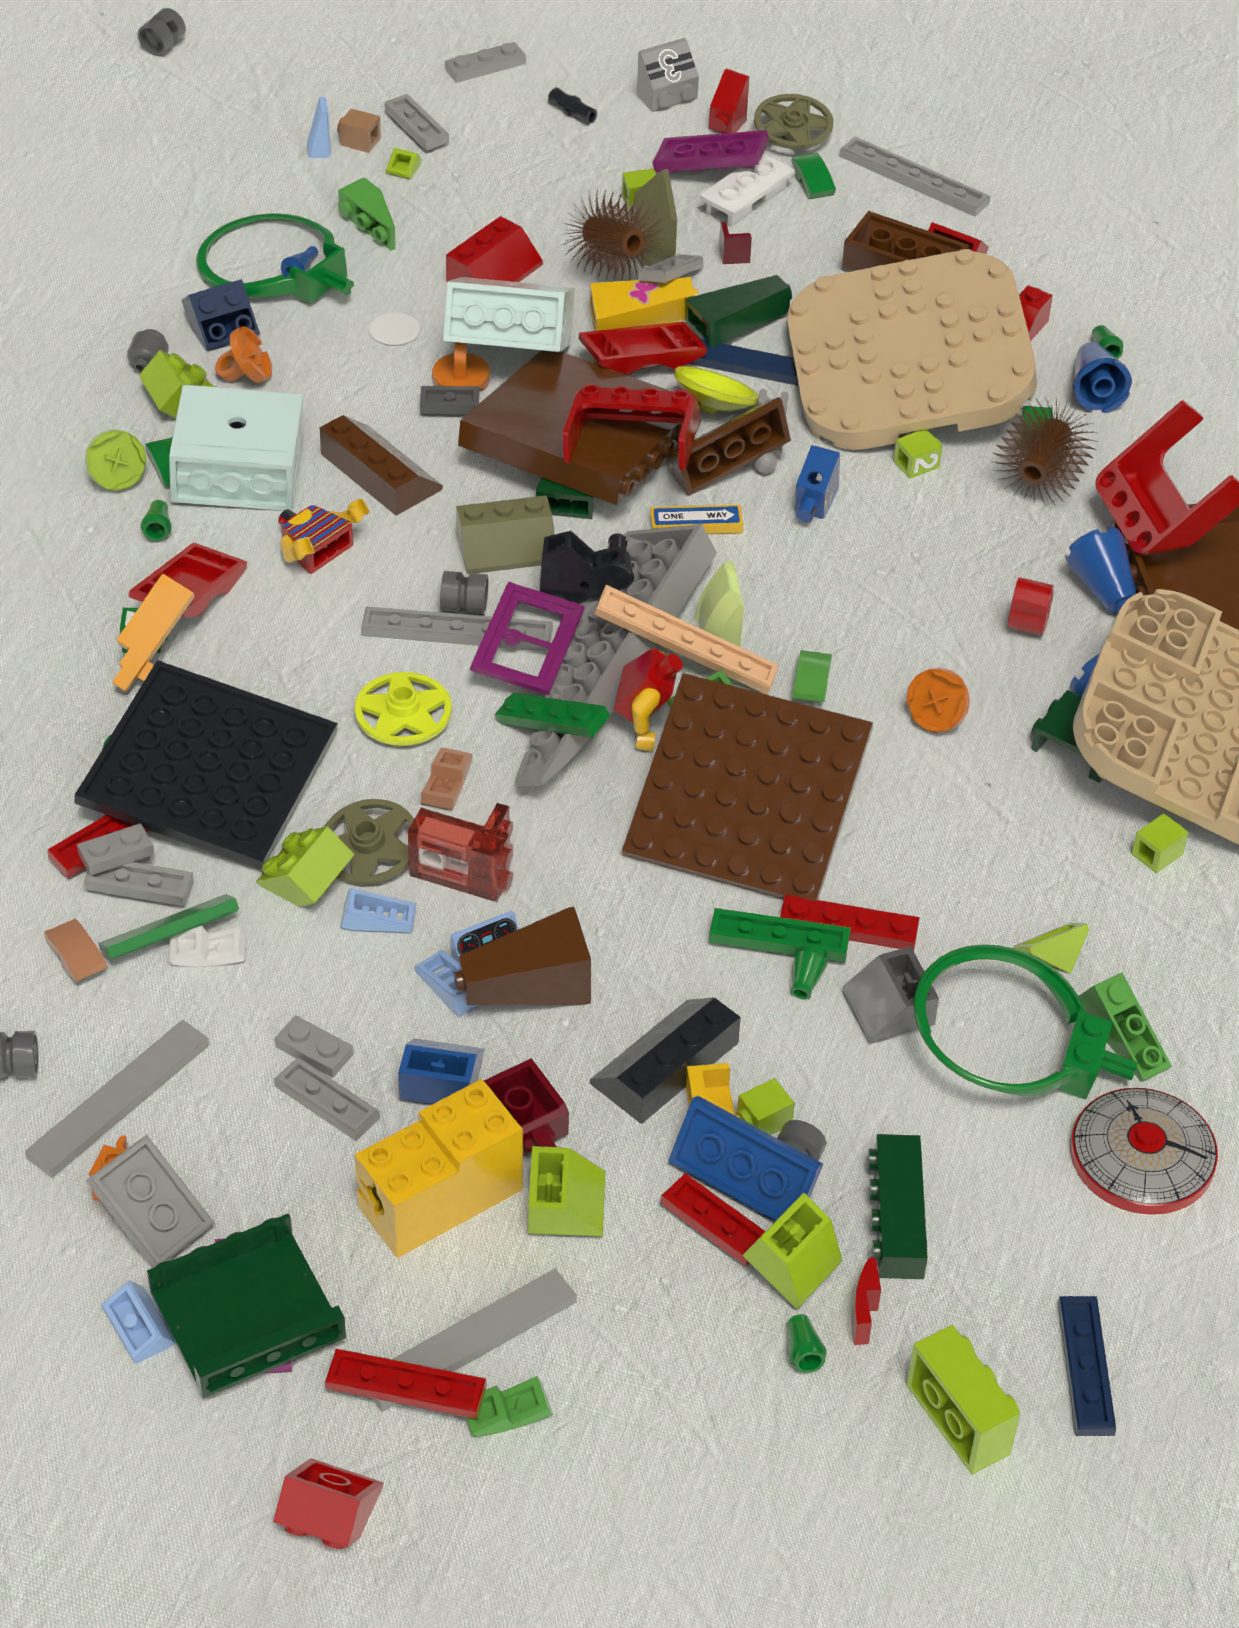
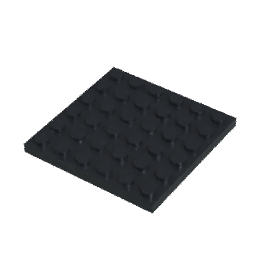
M157 660L75 793L74 804L133 825L141 824L144 829L261 870L337 732L338 723Z

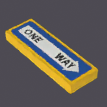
M740 504L650 507L651 529L702 524L707 534L743 533Z

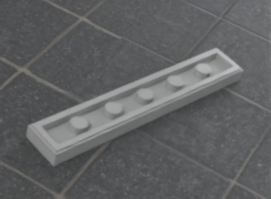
M856 136L840 149V157L974 217L990 203L989 195Z
M366 606L361 626V636L479 646L492 617ZM511 618L507 629H516L522 634L551 643L553 622ZM502 640L499 646L501 648L537 651L549 650L522 640L518 646H508Z
M181 1020L25 1150L26 1158L53 1178L208 1047V1037L186 1021Z
M555 1268L392 1360L453 1372L576 1303L577 1295ZM372 1398L381 1412L396 1404Z

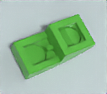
M800 651L793 698L819 702L825 701L832 654Z
M535 1376L504 1391H501L497 1385L485 1390L477 1419L466 1418L471 1434L474 1437L526 1426L553 1415L543 1384L538 1376Z

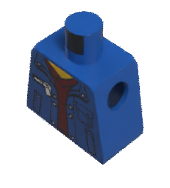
M811 445L796 484L795 510L796 517L799 520L811 522L813 517L825 518L839 490L840 452ZM818 474L822 476L821 481L816 480Z

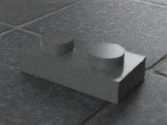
M421 386L420 414L467 415L479 404V386Z

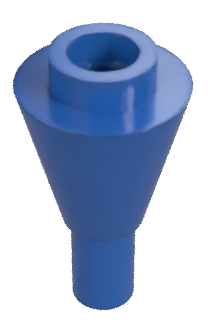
M310 246L302 253L283 259L281 262V272L284 277L290 276L289 269L292 266L308 271L311 261L318 255V249L315 246Z

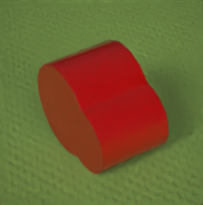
M1018 577L1011 603L1008 628L1043 636L1051 611L1054 585Z

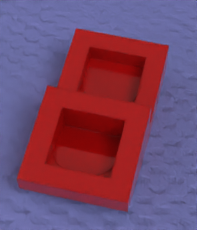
M868 1258L859 1277L852 1319L854 1345L869 1344L872 1327L870 1311H878L881 1284L876 1258Z

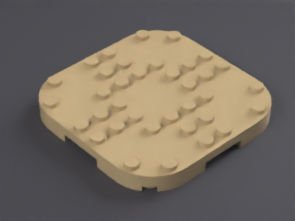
M962 249L956 252L879 265L831 276H822L805 287L794 298L789 307L787 320L805 421L810 431L819 440L826 438L833 441L834 447L858 450L896 444V439L899 438L898 434L957 424L958 432L995 425L1020 413V406L1026 400L1031 401L1036 392L1037 373L1035 357L1015 278L1006 264L991 255Z
M1156 589L1152 595L1143 596L1141 592L1137 593L1123 604L1112 622L1075 713L1073 732L1077 746L1085 760L1099 777L1239 845V630L1219 621L1222 611L1186 594L1163 589Z

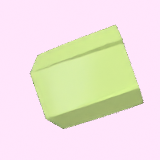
M730 560L723 563L707 583L697 607L696 620L699 621L702 630L741 647L744 605L735 565Z

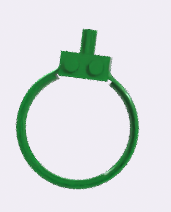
M267 213L234 220L211 233L203 241L197 252V269L201 277L209 285L216 287L230 283L231 281L216 275L206 262L207 252L218 237L235 227L253 222L269 220L296 222L309 226L322 235L324 239L323 252L326 258L308 271L292 266L289 269L290 276L288 277L280 275L243 283L248 298H269L291 294L311 303L331 288L348 296L351 294V288L354 287V281L346 278L348 275L345 249L335 244L332 232L312 220L296 215Z
M990 944L958 948L934 961L925 970L916 987L914 1016L925 1044L948 1069L976 1085L1019 1096H1039L1059 1088L1063 1092L1086 1100L1098 1076L1099 1069L1128 1080L1133 1079L1138 1065L1137 1061L1105 1050L1113 1022L1087 1013L1081 999L1070 983L1053 967L1031 954L1010 947ZM973 960L1004 961L1033 973L1050 989L1058 1001L1068 1024L1075 1022L1062 1064L1065 1068L1060 1073L1053 1072L1040 1080L1022 1084L995 1082L964 1070L939 1049L930 1035L932 1031L926 1014V1000L934 981L951 967Z

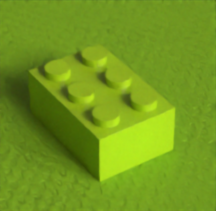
M952 1324L914 1343L906 1386L971 1475L1011 1455L1020 1417L1018 1404L1011 1395H1006L998 1385L993 1370L988 1365H983L977 1357L969 1338L965 1335L961 1336Z

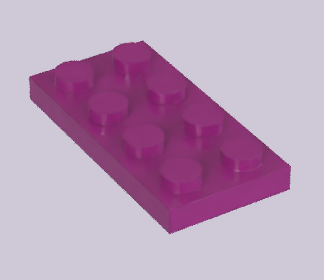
M768 131L664 138L652 162L655 172L668 169L669 174L675 173L678 170L698 172L706 168H715L717 170H724L733 166L751 168L759 165L769 141Z

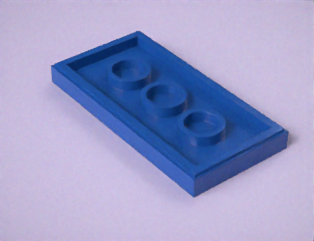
M700 1096L692 1099L668 1160L669 1163L773 1221H776L803 1193L810 1198L824 1165Z

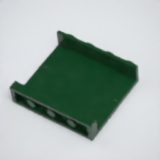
M289 1213L278 1218L267 1219L262 1224L243 1232L232 1233L226 1239L208 1246L198 1247L189 1254L171 1261H163L154 1268L147 1270L150 1293L202 1398H206L346 1338L345 1317L339 1306L331 1307L292 1235Z

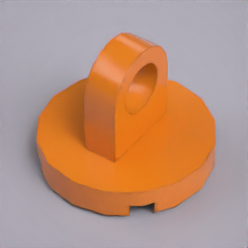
M242 326L233 330L229 341L231 349L222 354L215 365L216 373L229 382L245 374L256 383L264 382L272 375V363L267 351L262 352L259 347L262 345V341L248 327Z
M455 342L454 353L441 357L434 364L432 379L434 386H479V390L482 388L484 390L488 387L490 381V369L483 358L467 353V343Z
M938 667L927 669L914 677L908 686L906 701L907 707H910L911 717L914 722L923 729L936 733L951 730L962 723L968 714L970 697L968 688L959 675L952 670Z

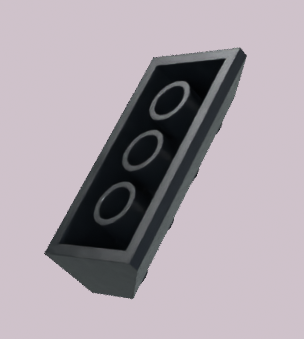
M715 997L686 1000L590 1079V1084L636 1121L643 1124L686 1087L687 1066L714 1064L739 1043L741 1017Z

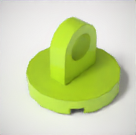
M115 429L101 432L93 438L86 449L85 455L87 472L94 482L106 489L118 491L130 488L140 480L147 460L144 447L137 437L126 431Z

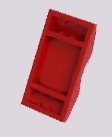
M684 321L579 332L578 336L580 342L600 366L626 374H632L641 368H651L660 364L676 369L679 366L699 359L706 355L707 352L706 346Z
M193 542L129 590V598L143 602L158 579L164 574L194 593L195 597L182 614V617L192 618L202 615L215 596L230 592L247 568V561Z

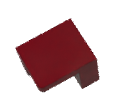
M726 221L720 222L719 251L722 264L750 263L751 234H729Z

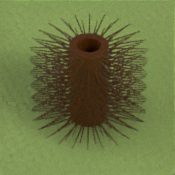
M604 192L603 206L601 205L600 209L598 197L595 200V215L589 193L588 200H590L592 216L584 207L586 214L589 216L587 217L588 220L582 214L580 216L586 221L582 223L574 221L583 225V227L571 225L583 229L571 230L582 231L573 232L582 233L581 235H576L580 237L573 238L574 240L583 239L578 241L580 243L575 244L576 246L585 242L579 248L580 250L577 251L579 253L586 247L581 260L588 254L589 258H587L586 266L593 259V269L600 261L598 277L606 264L607 276L614 267V282L620 267L623 280L625 272L623 265L625 268L628 265L629 281L631 280L632 259L636 276L638 277L635 258L637 257L641 267H643L638 257L639 254L643 257L642 250L644 252H652L643 247L655 248L645 244L653 243L647 241H655L645 240L646 238H652L648 237L651 234H644L652 228L650 227L641 232L648 225L647 223L651 221L649 219L641 226L648 210L639 219L642 205L634 214L636 198L629 211H627V200L620 209L621 194L617 203L613 206L612 196L614 192H612L611 198L607 206H605Z
M1057 397L1056 418L1052 417V405L1050 419L1042 409V406H1040L1044 414L1042 419L1032 406L1031 408L1037 416L1035 421L1031 418L1032 414L1029 415V412L1023 408L1021 409L1029 419L1015 414L1022 424L1010 422L1017 430H1006L1013 439L1001 437L1009 447L997 445L1002 450L1004 448V452L1011 451L1015 455L993 453L997 456L1000 455L1002 458L1011 456V458L1016 459L1014 460L1016 462L1011 461L1009 463L994 462L1015 467V469L993 471L1019 472V474L1014 476L1020 475V481L1023 479L1024 483L1027 482L1026 485L1029 483V485L1031 484L1034 487V503L1035 485L1036 489L1038 485L1041 500L1043 497L1040 485L1043 486L1049 499H1051L1046 487L1048 484L1052 485L1051 487L1056 492L1055 494L1061 499L1053 486L1055 482L1059 485V490L1062 489V492L1070 496L1062 484L1067 487L1070 485V488L1076 490L1069 482V480L1080 482L1073 472L1085 474L1077 464L1089 466L1081 456L1093 458L1084 450L1079 453L1076 451L1081 448L1097 450L1086 444H1074L1075 441H1095L1074 435L1098 432H1072V429L1085 425L1082 424L1070 428L1069 425L1072 423L1064 422V419L1062 420L1063 414L1062 416L1060 414L1058 419ZM1020 425H1021V427L1025 428L1026 430L1022 432V431H1021L1022 429L1019 428ZM1016 433H1017V435H1019V436H1021V437H1019L1018 439H1016L1014 436H1015ZM1063 478L1064 480L1066 479L1067 481L1064 483V482H1062V481L1059 480V479Z

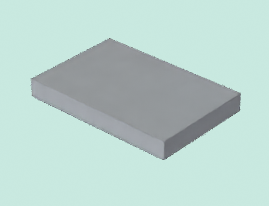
M147 1134L86 1180L87 1184L152 1268L163 1261H168L215 1224Z

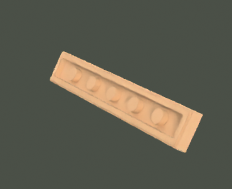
M608 585L605 586L594 612V615L717 672L722 670L726 676L764 694H767L771 689L779 665Z

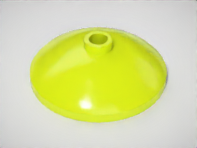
M679 366L674 372L678 385L683 390L694 395L696 400L701 402L700 408L709 413H716L717 410L736 411L755 405L759 398L758 393L752 388L716 372L690 366Z

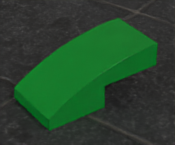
M818 153L792 157L791 161L798 182H803L808 199L835 194L836 187L833 179Z
M173 437L145 443L146 453L155 465L158 478L164 487L170 486L169 455Z

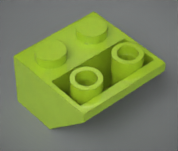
M162 350L157 352L139 375L159 410L174 418H177L183 385L215 387L206 378L207 373L202 367L197 364L190 365L175 353L170 355Z
M328 826L316 829L309 828L299 833L295 831L284 839L281 844L283 849L280 853L265 862L261 868L263 873L256 882L266 890L297 906L315 904L355 854Z
M532 1146L528 1234L603 1236L606 1171L571 1148Z
M805 1193L742 1255L796 1309L804 1303L843 1261L831 1218Z

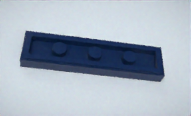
M700 339L707 348L706 355L689 363L799 386L793 357L723 343L709 348L706 342Z
M1059 1296L1058 1310L1075 1435L1115 1436L1116 1423L1097 1296Z

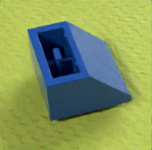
M412 1039L405 1045L398 1072L399 1098L434 1104L478 1080L484 1048Z

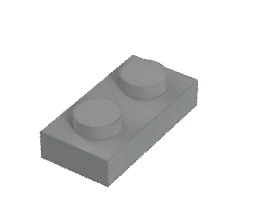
M141 824L77 844L78 855L90 876L154 855V846Z
M297 1015L274 1038L276 1048L295 1058H301L331 1078L354 1055L353 1045Z

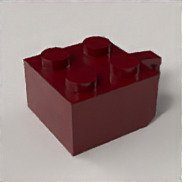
M532 1058L484 1080L523 1129V1156L532 1152V1146L557 1147L554 1141L569 1134V1111L566 1103Z

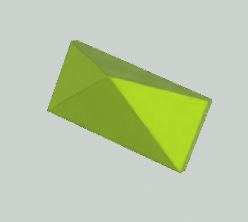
M1070 922L1013 947L1039 958L1051 967L1071 974L1089 932V927L1087 923Z

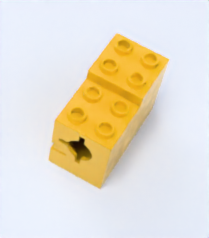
M483 1079L419 1111V1121L354 1154L356 1182L359 1185L357 1189L358 1207L396 1258L522 1191L523 1129Z

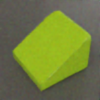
M393 148L385 173L412 179L421 166L422 159L419 153Z

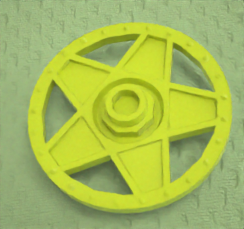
M395 672L375 678L361 689L355 701V717L360 728L368 736L379 742L398 746L415 745L434 738L448 725L452 713V702L447 690L433 678L413 672ZM410 681L424 684L430 687L431 690L415 691ZM390 683L387 694H370L376 688ZM444 704V713L436 724L429 712ZM362 711L379 717L375 729L364 719ZM404 728L418 733L411 736H395Z

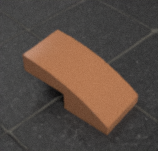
M441 747L432 762L431 776L421 792V803L453 810L466 780L472 761V753Z
M76 918L44 932L47 944L59 955L63 969L75 982L108 968L99 949Z

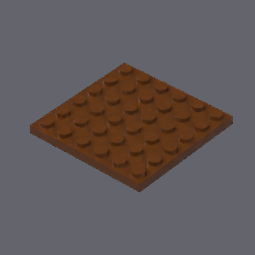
M682 673L622 848L623 856L784 899L785 894L816 902V900H819L873 730V722Z

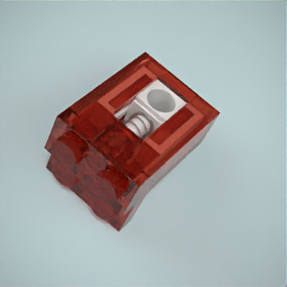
M496 803L484 826L421 807L408 829L409 876L498 902L503 890L508 891L513 880V872L510 871V864L513 858V844L510 843V836L513 831V822L510 821V806Z

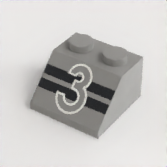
M685 38L638 51L637 96L652 112L698 98L699 75Z

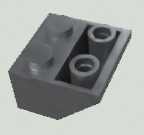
M912 947L878 955L843 986V991L870 1042L918 1029L914 1016V995L918 982L925 971ZM933 986L930 987L926 1000V1014L929 1026L935 1025L939 997Z

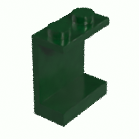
M1067 690L1059 700L1054 699L1046 716L1043 719L1038 718L1031 730V735L1034 736L1033 751L1038 752L1046 741L1050 739L1081 754L1073 732L1074 717L1081 701V696ZM1090 767L1088 778L1100 783L1103 778L1099 777L1096 771Z

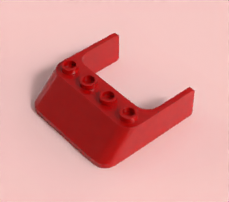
M586 385L576 393L563 429L564 463H571L587 418L680 423L683 425L678 439L679 470H686L701 418L698 402L695 396L686 390H676L673 392L659 391L655 388L637 390L628 389L623 386L600 388L596 385ZM591 408H604L602 410H591ZM625 409V410H633V411H630V412H622V411H619V410ZM650 411H660L662 413L653 414Z
M1184 400L1175 405L1103 468L1095 481L1098 493L1131 548L1142 556L1190 547L1239 506V480L1233 475L1228 476L1190 509L1166 472L1163 459L1167 451L1203 420L1201 413Z

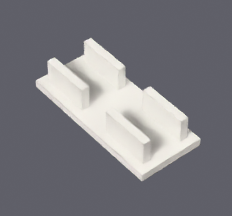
M763 153L759 165L751 168L740 166L700 194L699 200L707 203L706 213L710 215L717 210L728 214L727 224L732 226L751 213L753 203L761 197L766 202L786 188V181L795 174V169Z

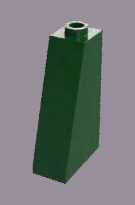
M778 275L685 298L686 324L700 339L706 342L709 348L715 347L788 313L790 300H792L791 287Z

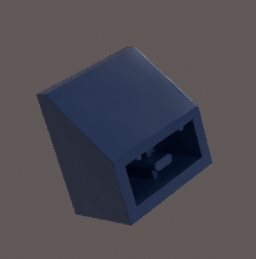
M242 279L189 294L181 300L190 328L206 351L230 344L231 332L242 326L248 327L256 335H260Z

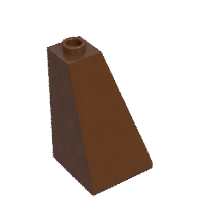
M575 907L563 909L460 955L459 971H454V981L457 992L464 993L467 1005L591 1004V957Z

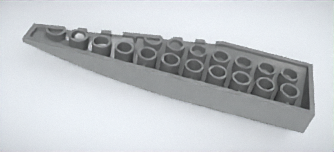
M702 524L627 531L624 535L626 536V541L628 540L626 551L631 556V568L635 578L629 586L619 591L677 617L717 553ZM601 595L581 601L580 604L585 609L549 695H545V697L606 706L611 715L614 712L613 709L623 667L652 648L658 649L659 644L594 615ZM537 730V732L532 733L529 739L532 747L523 756L515 779L516 785H545L591 738Z

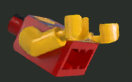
M357 499L347 506V510L343 512L326 511L316 505H310L298 514L290 509L284 510L278 518V523L281 525L282 539L280 540V546L284 560L289 563L297 561L312 575L353 546L352 524L359 523L363 515L370 513L365 501Z
M654 648L623 667L613 709L634 724V730L637 732L636 748L651 752L654 748L656 733L648 732L650 730L649 717L670 699L673 694L677 673L683 668V663L677 655L669 654L667 656L664 652Z

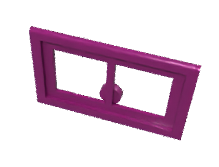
M508 581L471 663L470 671L549 695L585 607L581 604ZM518 602L563 616L552 643L522 634L516 629H507ZM503 640L508 646H518L522 640L549 649L538 677L493 663L501 641Z

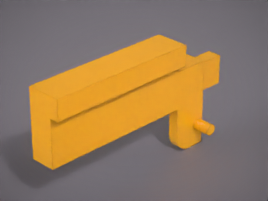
M161 575L117 638L118 644L128 651L119 663L121 670L112 681L113 685L127 692L136 678L144 682L154 666L150 663V660L195 597L193 592L166 575Z

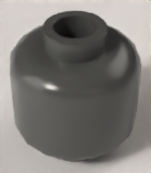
M145 329L133 336L127 351V359L133 365V368L141 373L159 350L168 353L169 345L163 334L154 329Z

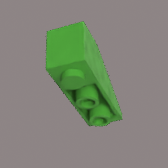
M364 177L339 189V213L389 250L396 249L395 225L381 189Z
M1123 972L1092 986L1079 995L1087 1013L1113 1022L1107 1043L1116 1054L1137 1061L1138 1065L1134 1075L1140 1082L1172 1067Z

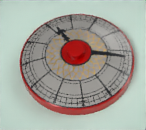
M1148 1088L1118 1089L1095 1098L1079 1114L1073 1128L1070 1143V1153L1074 1168L1089 1190L1117 1208L1139 1214H1166L1193 1204L1209 1188L1218 1162L1216 1139L1205 1119L1181 1099L1165 1092Z

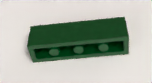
M877 1134L875 1148L868 1149L867 1156L868 1171H874V1179L869 1180V1201H876V1209H871L870 1231L877 1232V1240H872L871 1258H876L879 1267V1278L924 1280L928 1254L921 1135Z

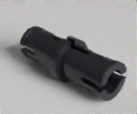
M558 87L550 91L548 95L549 103L564 110L566 115L577 117L587 125L596 120L597 110L584 104L576 95L571 96Z

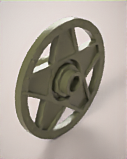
M780 94L770 97L757 107L754 114L756 130H767L768 142L783 148L807 149L815 147L826 141L833 130L834 121L829 109L818 100L805 95ZM794 101L788 107L777 104L780 102ZM810 105L819 110L824 116L810 113ZM762 112L771 119L764 126H762L760 120ZM825 130L821 135L811 140L810 132Z
M366 799L351 803L337 811L325 824V826L333 830L342 819H345L347 832L338 837L355 855L351 859V874L341 871L336 878L348 884L367 886L391 880L411 864L419 848V831L415 819L404 807L392 801ZM380 808L390 811L376 819H372L363 809ZM406 822L411 830L410 847L396 838ZM380 861L398 863L385 872L373 875Z

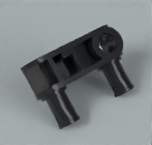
M571 530L544 537L540 592L573 602L601 595L606 585L617 590L626 588L635 578L631 568V556L626 551L628 545L626 536L620 533L612 534L608 539V548L599 551L592 550Z

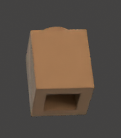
M351 108L338 122L337 132L340 134V145L370 153L381 139L380 116Z

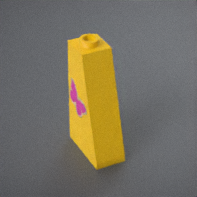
M691 277L675 278L665 283L641 280L590 283L589 306L594 331L685 320V298L699 295L698 288H693Z

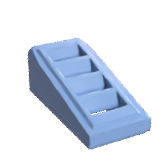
M319 97L308 136L309 158H327L330 155L329 118L325 97Z
M349 888L343 907L340 928L358 931L411 933L416 903ZM383 912H389V916L383 915ZM397 913H403L402 919L396 918Z
M440 950L414 967L415 972L456 1015L462 1016L478 1006L467 1005L464 993L457 992L454 971H459V962L445 951ZM445 966L444 969L434 974L435 971Z

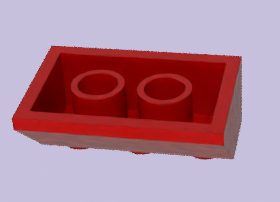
M499 216L446 254V282L460 277L520 282L541 267L543 260L523 228Z

